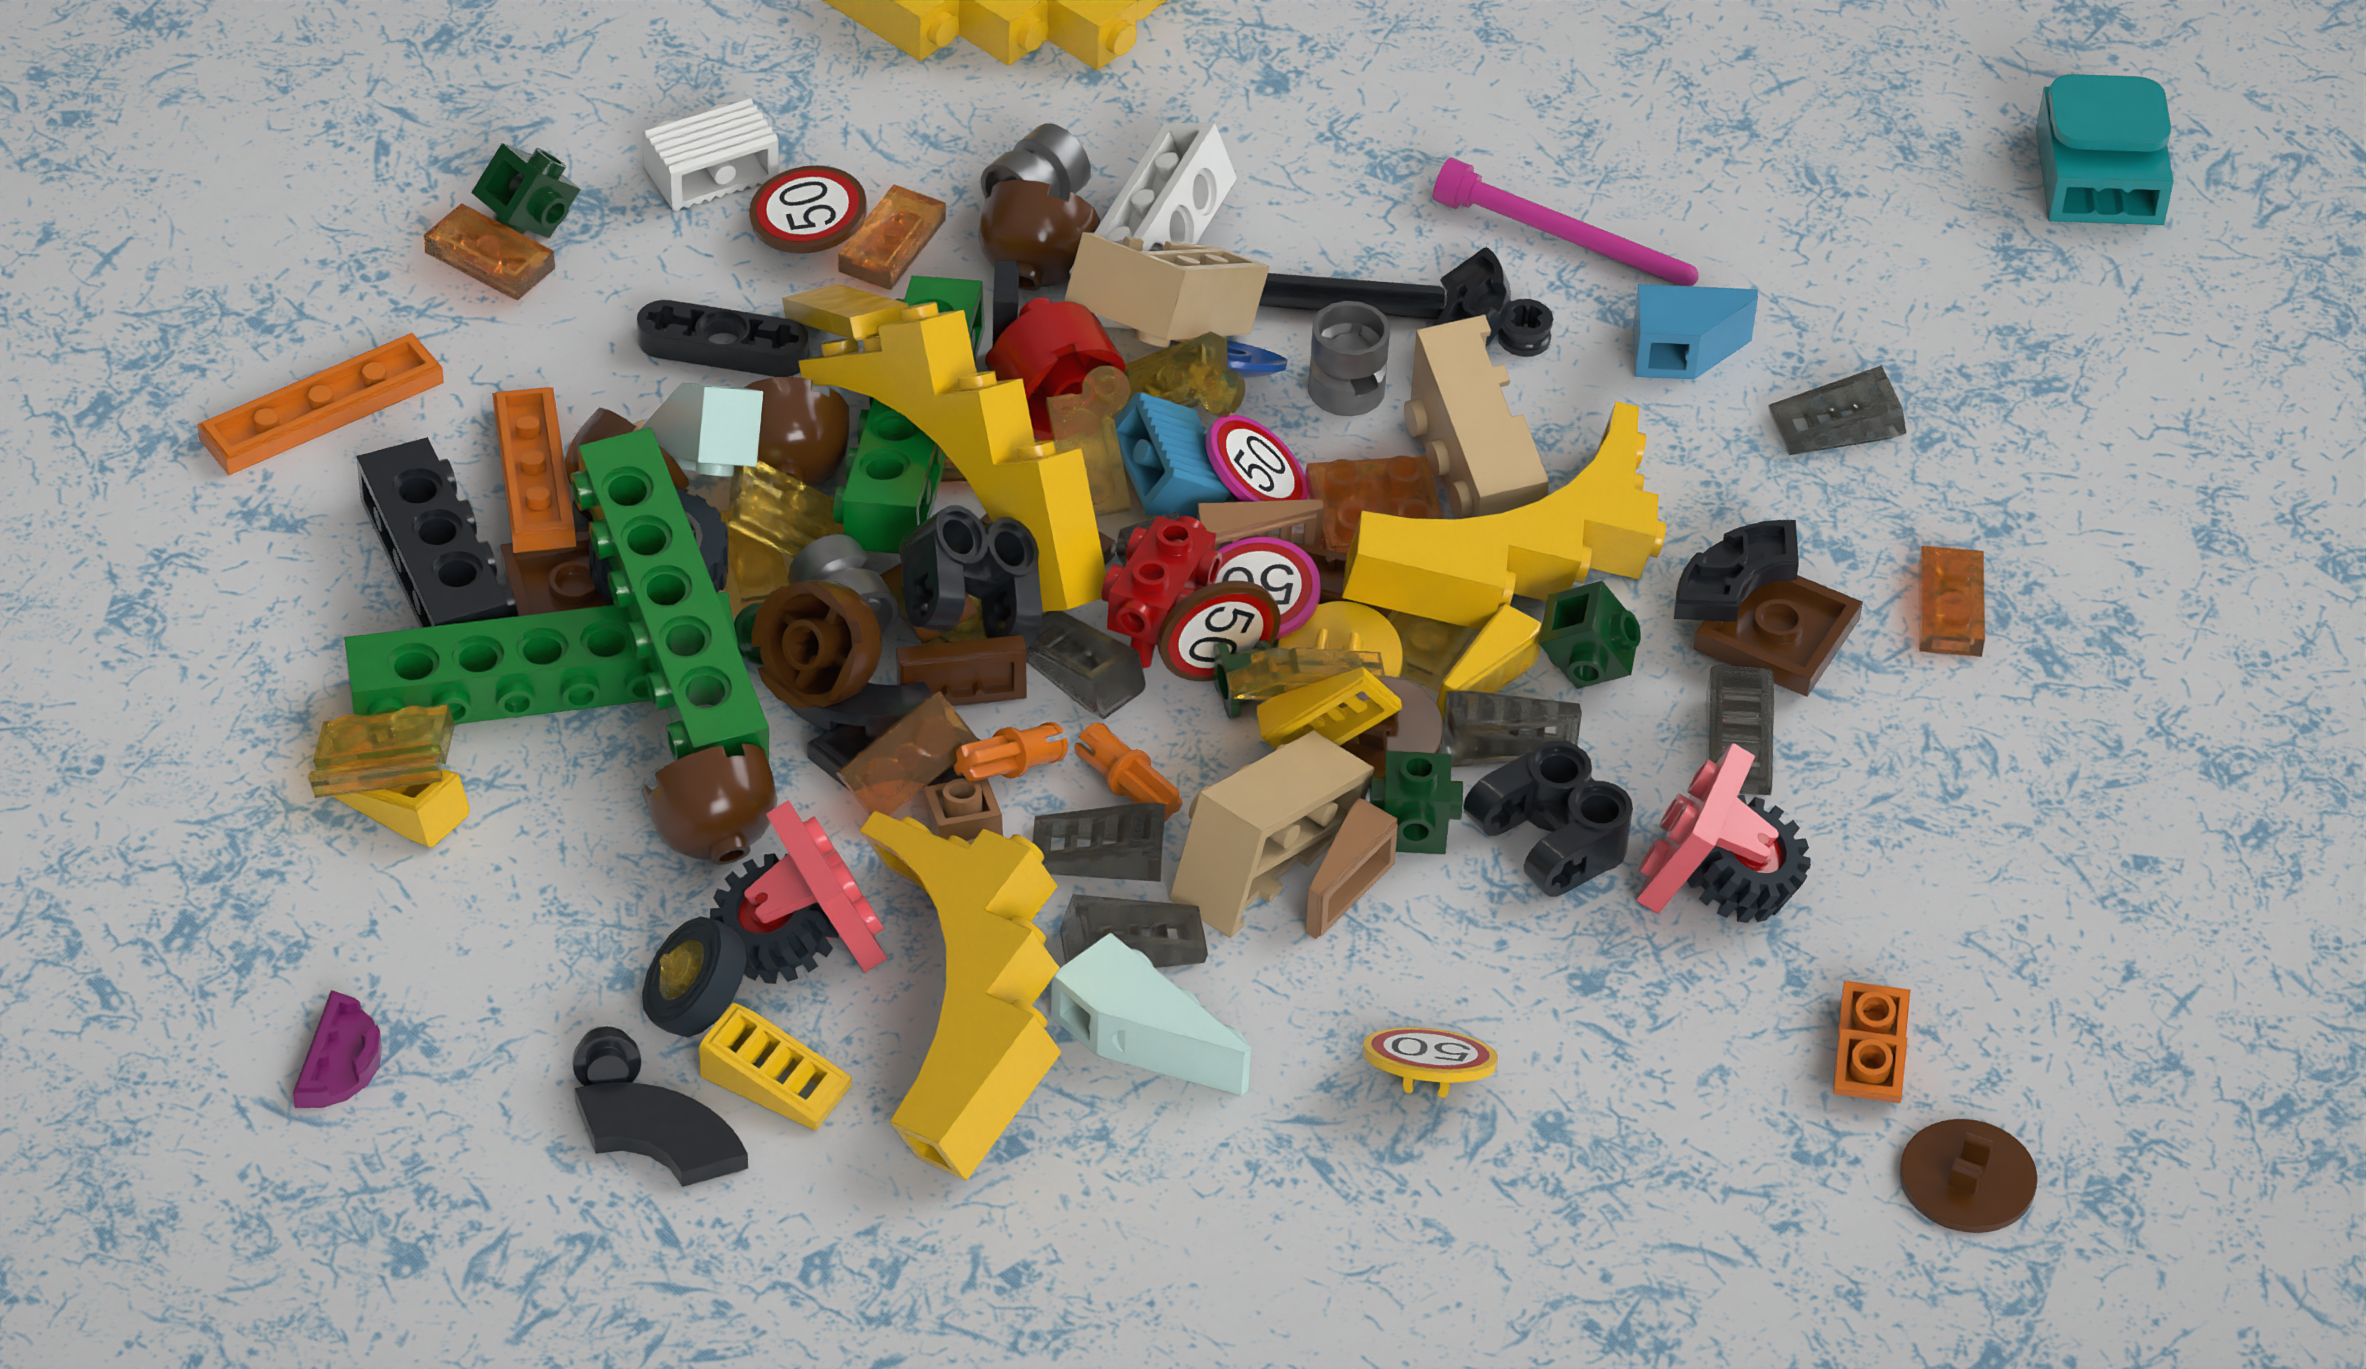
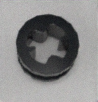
M1532 299L1511 301L1506 319L1498 332L1499 344L1507 352L1521 357H1533L1542 354L1548 349L1551 342V328L1553 326L1551 310L1543 303Z

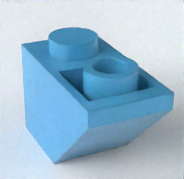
M1638 284L1633 320L1635 377L1696 379L1751 342L1758 301V289Z

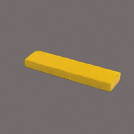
M840 284L782 297L786 318L855 341L879 336L877 327L901 321L900 309L908 307V303Z

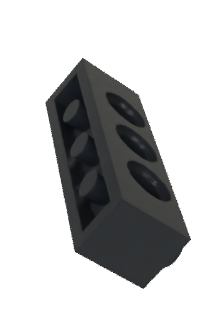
M428 437L356 456L361 502L420 628L518 616L515 598L507 582L498 584L496 580L497 566L490 544L487 540L478 542L475 536L477 535V525L469 501L467 499L458 501L456 497L457 483L449 460L447 458L438 459Z

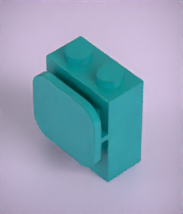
M2068 74L2056 78L2051 86H2044L2036 124V137L2049 221L2144 225L2165 224L2174 180L2167 145L2171 133V123L2166 94L2160 84L2140 76Z

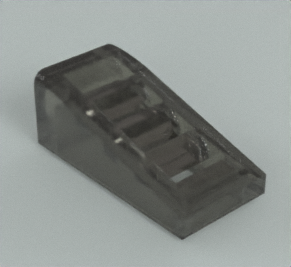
M1882 365L1768 405L1770 415L1789 455L1882 441L1906 434L1903 408ZM1851 410L1852 414L1842 416L1841 412ZM1828 414L1831 421L1820 424L1817 415ZM1804 418L1809 429L1798 432L1792 419Z
M1047 611L1042 615L1040 632L1035 642L1026 648V662L1083 708L1102 719H1106L1144 691L1146 682L1139 651L1063 611ZM1060 636L1063 637V639L1054 644L1052 647H1047V645L1052 643Z
M1713 666L1710 669L1706 694V759L1717 763L1732 743L1753 754L1755 756L1753 762H1757V767H1750L1739 793L1771 795L1773 779L1774 673L1767 668ZM1723 716L1748 717V718H1756V719L1731 718V717H1723ZM1722 739H1724V740H1739V741H1754V742H1757V743H1751V742H1736V741H1722Z
M1446 691L1443 738L1447 754H1451V767L1512 762L1531 752L1540 744L1550 741H1565L1578 746L1582 711L1579 703L1477 691ZM1556 726L1555 734L1545 733V727Z
M1137 803L1035 816L1032 843L1044 854L1045 859L1042 861V864L1050 875L1161 882L1166 803ZM1052 838H1065L1064 849L1051 851ZM1078 839L1091 840L1090 846L1077 847ZM1104 841H1111L1117 843L1104 844Z
M1072 894L1060 926L1065 964L1109 933L1116 936L1130 949H1137L1145 954L1154 968L1205 963L1208 956L1199 906ZM1176 928L1178 939H1170L1167 929ZM1149 931L1150 937L1143 936L1142 932Z

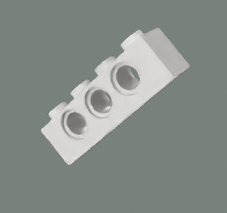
M1164 123L1094 233L1121 245L1124 237L1139 238L1144 241L1143 251H1163L1165 241L1196 244L1237 179L1216 124ZM1095 314L1103 328L1133 329Z

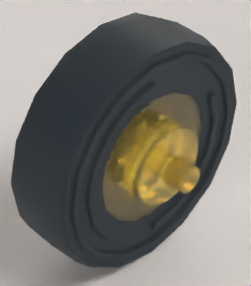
M700 916L683 923L669 935L656 952L646 973L642 1000L643 1010L648 1018L656 1026L675 1035L688 1038L703 1033L721 1017L735 997L742 982L746 965L745 943L731 927L718 920Z

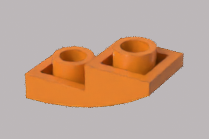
M1844 981L1837 1032L1833 1094L1901 1103L1908 1040L1906 1032L1910 989Z

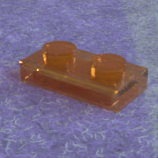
M893 184L858 231L839 252L838 272L892 290L945 222L946 202Z
M463 203L423 235L425 253L516 301L555 269L553 250Z
M1921 546L1918 563L1919 652L1982 657L1985 643L1984 551Z
M935 691L835 773L869 816L874 811L889 816L957 761L956 750L961 745L979 740L940 691Z

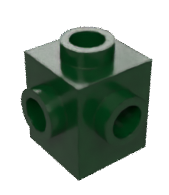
M502 143L471 193L495 212L493 219L508 231L523 237L528 230L550 238L557 226L566 218L569 207L581 189L563 175L566 165L552 154L540 148H536L533 154H529Z
M1603 581L1548 595L1538 644L1547 653L1552 664L1559 667L1577 689L1632 674L1636 648L1641 640L1640 625L1635 615L1625 609Z
M1386 751L1384 777H1371L1370 803L1397 818L1396 852L1446 854L1449 820H1461L1463 806V781H1451V754Z

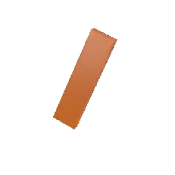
M410 333L197 424L199 440L224 471L231 475L444 383L443 367L413 333Z
M553 387L492 393L513 553L576 547L575 526Z

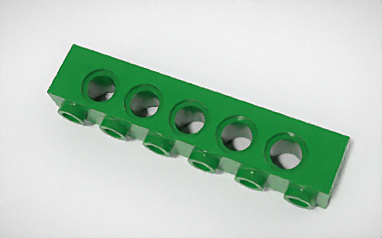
M911 275L905 298H896V300L908 303V307L937 302L939 313L964 310L975 362L985 330L983 281ZM869 396L871 408L862 409L859 415L857 431L859 446L850 447L847 454L845 472L847 485L837 486L833 506L834 522L843 524L844 535L854 538L864 551L899 554L900 541L903 536L930 518L948 456L935 441L906 416Z
M652 428L579 445V472L571 473L570 475L574 498L580 511L590 509L594 522L589 523V531L595 554L599 560L609 559L613 570L608 572L611 595L616 608L622 609L627 607L632 621L627 622L630 645L637 660L646 658L651 672L646 674L649 695L656 711L662 709L667 711L671 723L666 724V735L674 760L677 761L684 756L718 746L724 747L727 757L745 756L742 744H753L764 749L769 762V726ZM681 654H691V656H680V655H681ZM699 705H712V707H698V706H699Z
M728 592L717 593L738 647ZM615 605L344 637L356 737L649 702L651 698L647 687L646 674L651 672L646 658L637 660L633 654L627 632V622L632 620L627 607L617 609ZM681 654L680 656H691V654Z

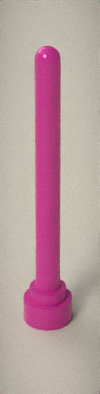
M1452 157L1448 158L1436 179L1433 190V200L1454 209H1457L1460 205L1469 208L1472 204H1476L1680 286H1693L1698 281L1699 273L1695 266L1482 182L1480 174L1474 173L1473 165Z

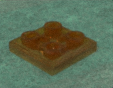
M1402 455L1393 458L1351 461L1338 459L1332 462L1307 463L1305 480L1310 500L1322 499L1323 502L1322 549L1347 554L1362 511L1410 519H1443L1427 456L1409 457Z

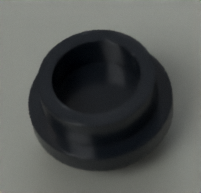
M609 1026L598 1027L586 1033L576 1046L572 1057L573 1071L577 1080L583 1086L609 1082L632 1083L641 1069L640 1050L635 1041L624 1031Z

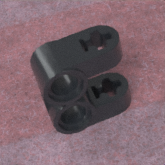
M949 505L903 536L900 541L899 555L902 563L905 608L907 618L913 626L942 633L951 631L962 617L966 591L969 595L981 599L983 628L987 638L1023 635L1026 648L1035 642L1040 632L1043 614L1038 568L1039 550L1035 538L1024 524L1011 517H1001L989 525H984L969 509L960 505Z
M1550 741L1540 744L1531 752L1487 774L1470 789L1463 804L1464 813L1488 836H1497L1505 833L1527 820L1540 829L1552 832L1531 849L1523 866L1524 873L1548 897H1557L1565 894L1603 872L1616 868L1624 861L1628 848L1633 806L1630 796L1618 785L1606 781H1595L1591 777L1592 765L1587 753L1577 745L1565 741Z

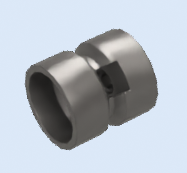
M1044 123L1017 142L1013 151H1006L984 169L981 175V189L986 199L987 194L991 195L992 187L999 182L1016 179L1040 181L1051 184L1050 196L1067 201L1069 192L1076 194L1087 185L1091 177V165L1086 151L1068 130L1056 124Z
M1343 301L1330 304L1321 309L1313 319L1308 393L1312 401L1322 410L1335 415L1356 416L1366 414L1377 408L1384 399L1390 324L1386 316L1377 308L1362 302Z
M842 534L824 536L808 544L797 554L791 563L787 576L789 585L802 580L837 581L855 590L874 610L881 627L882 639L889 634L895 625L899 613L897 600L882 577L874 572L871 561L861 545L851 536Z

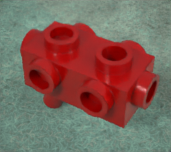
M1157 515L1149 529L1136 527L1128 542L1126 566L1121 567L1113 564L1106 574L1101 598L1102 601L1108 602L1107 629L1131 637L1126 661L1132 666L1140 668L1151 666L1155 645H1157L1158 633L1169 612L1188 595L1203 587L1214 584L1222 561L1221 552L1215 551L1216 533L1207 531L1205 526L1193 517L1180 516L1174 521Z

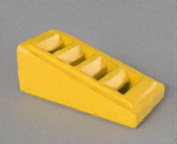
M1505 604L1503 607L1500 606L1442 681L1436 705L1442 717L1443 728H1446L1520 677L1537 662L1541 646L1538 643L1542 623L1508 604Z
M1360 667L1279 694L1257 705L1260 736L1276 750L1280 745L1289 744L1314 730L1338 746H1341L1400 711L1402 703L1399 697L1368 670ZM1363 691L1371 699L1362 701L1356 694ZM1343 702L1348 705L1347 707H1344V708H1340V707L1338 706L1339 704H1341V703H1343Z
M364 745L322 781L324 791L328 795L398 834L428 847L437 845L466 819L470 812L467 797L458 773ZM374 772L378 774L368 784L364 783Z
M735 1002L729 1006L701 1041L699 1047L700 1077L814 1131H817L852 1086V1077L762 1016ZM759 1057L765 1059L766 1061L760 1068L753 1065ZM785 1069L791 1071L792 1073L783 1084L777 1081ZM810 1080L818 1085L805 1100L798 1094Z

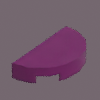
M333 990L330 991L293 1091L295 1108H323L346 1101L368 1086L379 1069L382 1050L380 1029L378 1025H375L373 1019L361 1009V1003L356 998Z

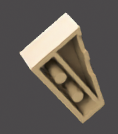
M1082 233L1064 302L1084 305L1092 313L1136 329L1134 338L1159 347H1169L1171 340L1190 345H1197L1199 338L1224 343L1227 336L1251 334L1269 271V265L1220 247L1165 241L1163 251H1143L1144 241L1139 238L1124 237L1121 245L1105 239L1097 233Z

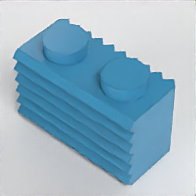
M1137 392L1109 426V430L1146 516L1154 514L1155 518L1158 515L1174 521L1180 516H1190L1197 519L1198 503H1224L1231 491L1221 481L1209 460L1205 444L1206 434H1204L1206 427L1201 426L1202 419L1197 417L1198 410Z

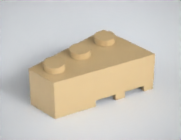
M1485 315L1417 330L1411 399L1404 403V417L1408 431L1413 437L1419 436L1426 449L1429 469L1434 477L1442 478L1448 489L1451 509L1457 519L1501 514L1540 501L1548 495L1549 480L1523 414L1511 416L1501 387L1508 386L1510 383L1505 365L1493 367L1486 351L1487 336H1490L1491 329Z
M1313 730L1289 744L1280 745L1274 752L1251 765H1243L1236 773L1218 783L1203 787L1197 793L1189 808V818L1192 821L1169 900L1231 938L1244 925V919L1241 918L1244 909L1259 896L1268 902L1272 901L1282 891L1283 884L1277 881L1280 876L1297 861L1309 867L1331 846L1354 802L1359 798L1365 800L1374 767Z

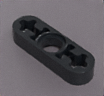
M673 300L650 302L642 307L637 315L638 344L641 350L651 357L773 377H790L800 373L799 361L809 358L808 331L801 323L792 319ZM692 331L696 332V336H692ZM718 333H730L738 337L736 341L728 344H716L708 340L710 336ZM750 341H754L755 345L751 346Z

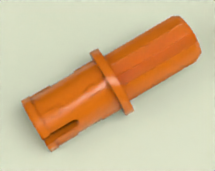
M1051 721L1021 731L1013 727H1006L997 730L992 738L961 745L956 750L957 762L953 767L958 776L964 775L969 782L999 775L1012 779L1023 776L1030 767L1062 761L1068 751L1067 738L1052 742L1046 741L1045 738L1064 732L1061 726Z
M1093 723L1080 733L1078 738L1092 749L1089 750L1082 743H1075L1076 755L1081 760H1085L1107 779V787L1112 793L1118 796L1126 795L1155 821L1165 822L1173 813L1180 810L1182 799L1179 797L1178 789L1151 767L1150 757L1144 751L1130 749L1104 723Z

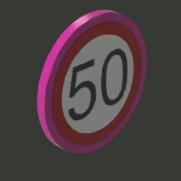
M1224 415L1209 427L1205 439L1209 460L1221 481L1231 491L1230 495L1236 501L1256 502L1308 499L1307 480L1299 462L1289 448L1269 429L1252 419L1240 415Z
M1252 537L1230 543L1218 550L1222 554V561L1215 583L1235 580L1252 582L1265 588L1275 599L1281 615L1280 629L1275 640L1295 632L1312 617L1321 596L1320 575L1314 561L1301 548L1277 538Z

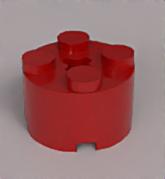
M1042 297L1029 301L1021 308L1019 318L1004 330L994 347L985 356V364L989 371H995L997 381L1023 379L1034 439L1039 441L1054 440V442L1070 440L1071 438L1066 431L1077 429L1083 425L1086 426L1089 432L1096 429L1118 410L1128 392L1129 381L1125 376L1126 364L1097 316L1090 312L1086 306L1078 303H1052L1049 299Z

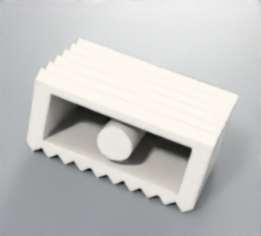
M752 98L731 105L719 104L707 112L678 121L666 120L654 128L642 132L644 168L670 207L677 212L683 206L689 209L693 203L700 205L704 199L710 202L715 196L721 199L725 193L732 195L736 189L741 192L747 186L753 189L757 183L763 185L769 179L779 174V144L776 133L773 134L771 126H768L767 120L763 119L757 105L754 106Z

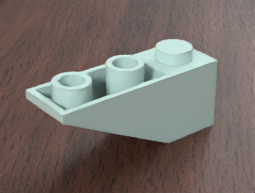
M681 382L639 430L651 427L658 445L668 453L681 469L695 470L696 473L705 475L733 476L734 465L757 466L763 391L734 386Z
M1109 933L1062 966L1052 978L1051 1018L1095 1055L1240 1096L1249 1091L1252 1047L1248 1045L1244 1036L1236 1028L1222 1024L1200 1005L1197 998L1189 990L1174 985L1153 967L1145 954L1137 949H1130L1112 933Z

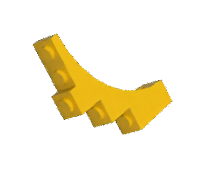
M1168 0L823 1L919 62L939 48L950 44L957 36H961L1007 66H1010L1027 53L1035 51L1043 42L1048 40L1098 71L1116 57L1126 54L1135 45L1137 37L1136 22L1148 17L1153 10Z
M937 302L900 309L902 320L877 327L879 336L863 339L864 347H859L858 341L849 338L832 340L821 344L822 355L799 361L802 378L813 380L812 385L838 386L871 396L906 416L939 445L963 474L992 522L1001 517H1011L1020 521L1030 530L1039 550L1038 568L1043 612L1069 610L1102 599L1101 592L1106 577V569L1082 449L1055 450L1054 440L1035 442L1023 379L997 381L995 371L976 372L964 310L939 313Z
M1615 401L1594 460L1569 484L1540 501L1501 514L1457 520L1410 519L1362 511L1346 555L1342 598L1483 630L1500 606L1510 605L1513 594L1547 601L1548 595L1569 590L1574 582L1583 584L1589 568L1639 580L1648 557L1658 558L1666 533V522L1658 520L1659 494L1643 491L1644 475L1636 473V469L1641 464L1646 446V434L1638 432L1639 407Z
M874 811L859 831L887 869L917 885L932 899L937 908L946 945V990L937 1031L917 1079L889 1122L918 1159L967 1181L1062 1053L1045 1030L1048 1025L1047 1019L1032 1006L1060 969L1043 945L1046 941V936L1037 926L1031 923L1058 886L1042 864V861L1045 859L1042 851L1023 836L1013 834L1009 839L983 828L973 843L969 844L955 835H951L947 840L932 834L922 823L911 817L904 816L900 821Z

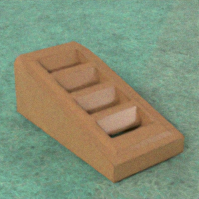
M1322 499L1198 503L1197 520L1205 526L1207 531L1216 533L1215 551L1230 543L1252 537H1272L1288 541L1292 544L1299 543L1320 548L1323 502ZM1304 523V533H1292V526ZM1279 529V534H1268L1269 531Z
M1359 798L1354 802L1308 888L1306 934L1315 939L1322 936L1395 864L1397 818L1364 799Z

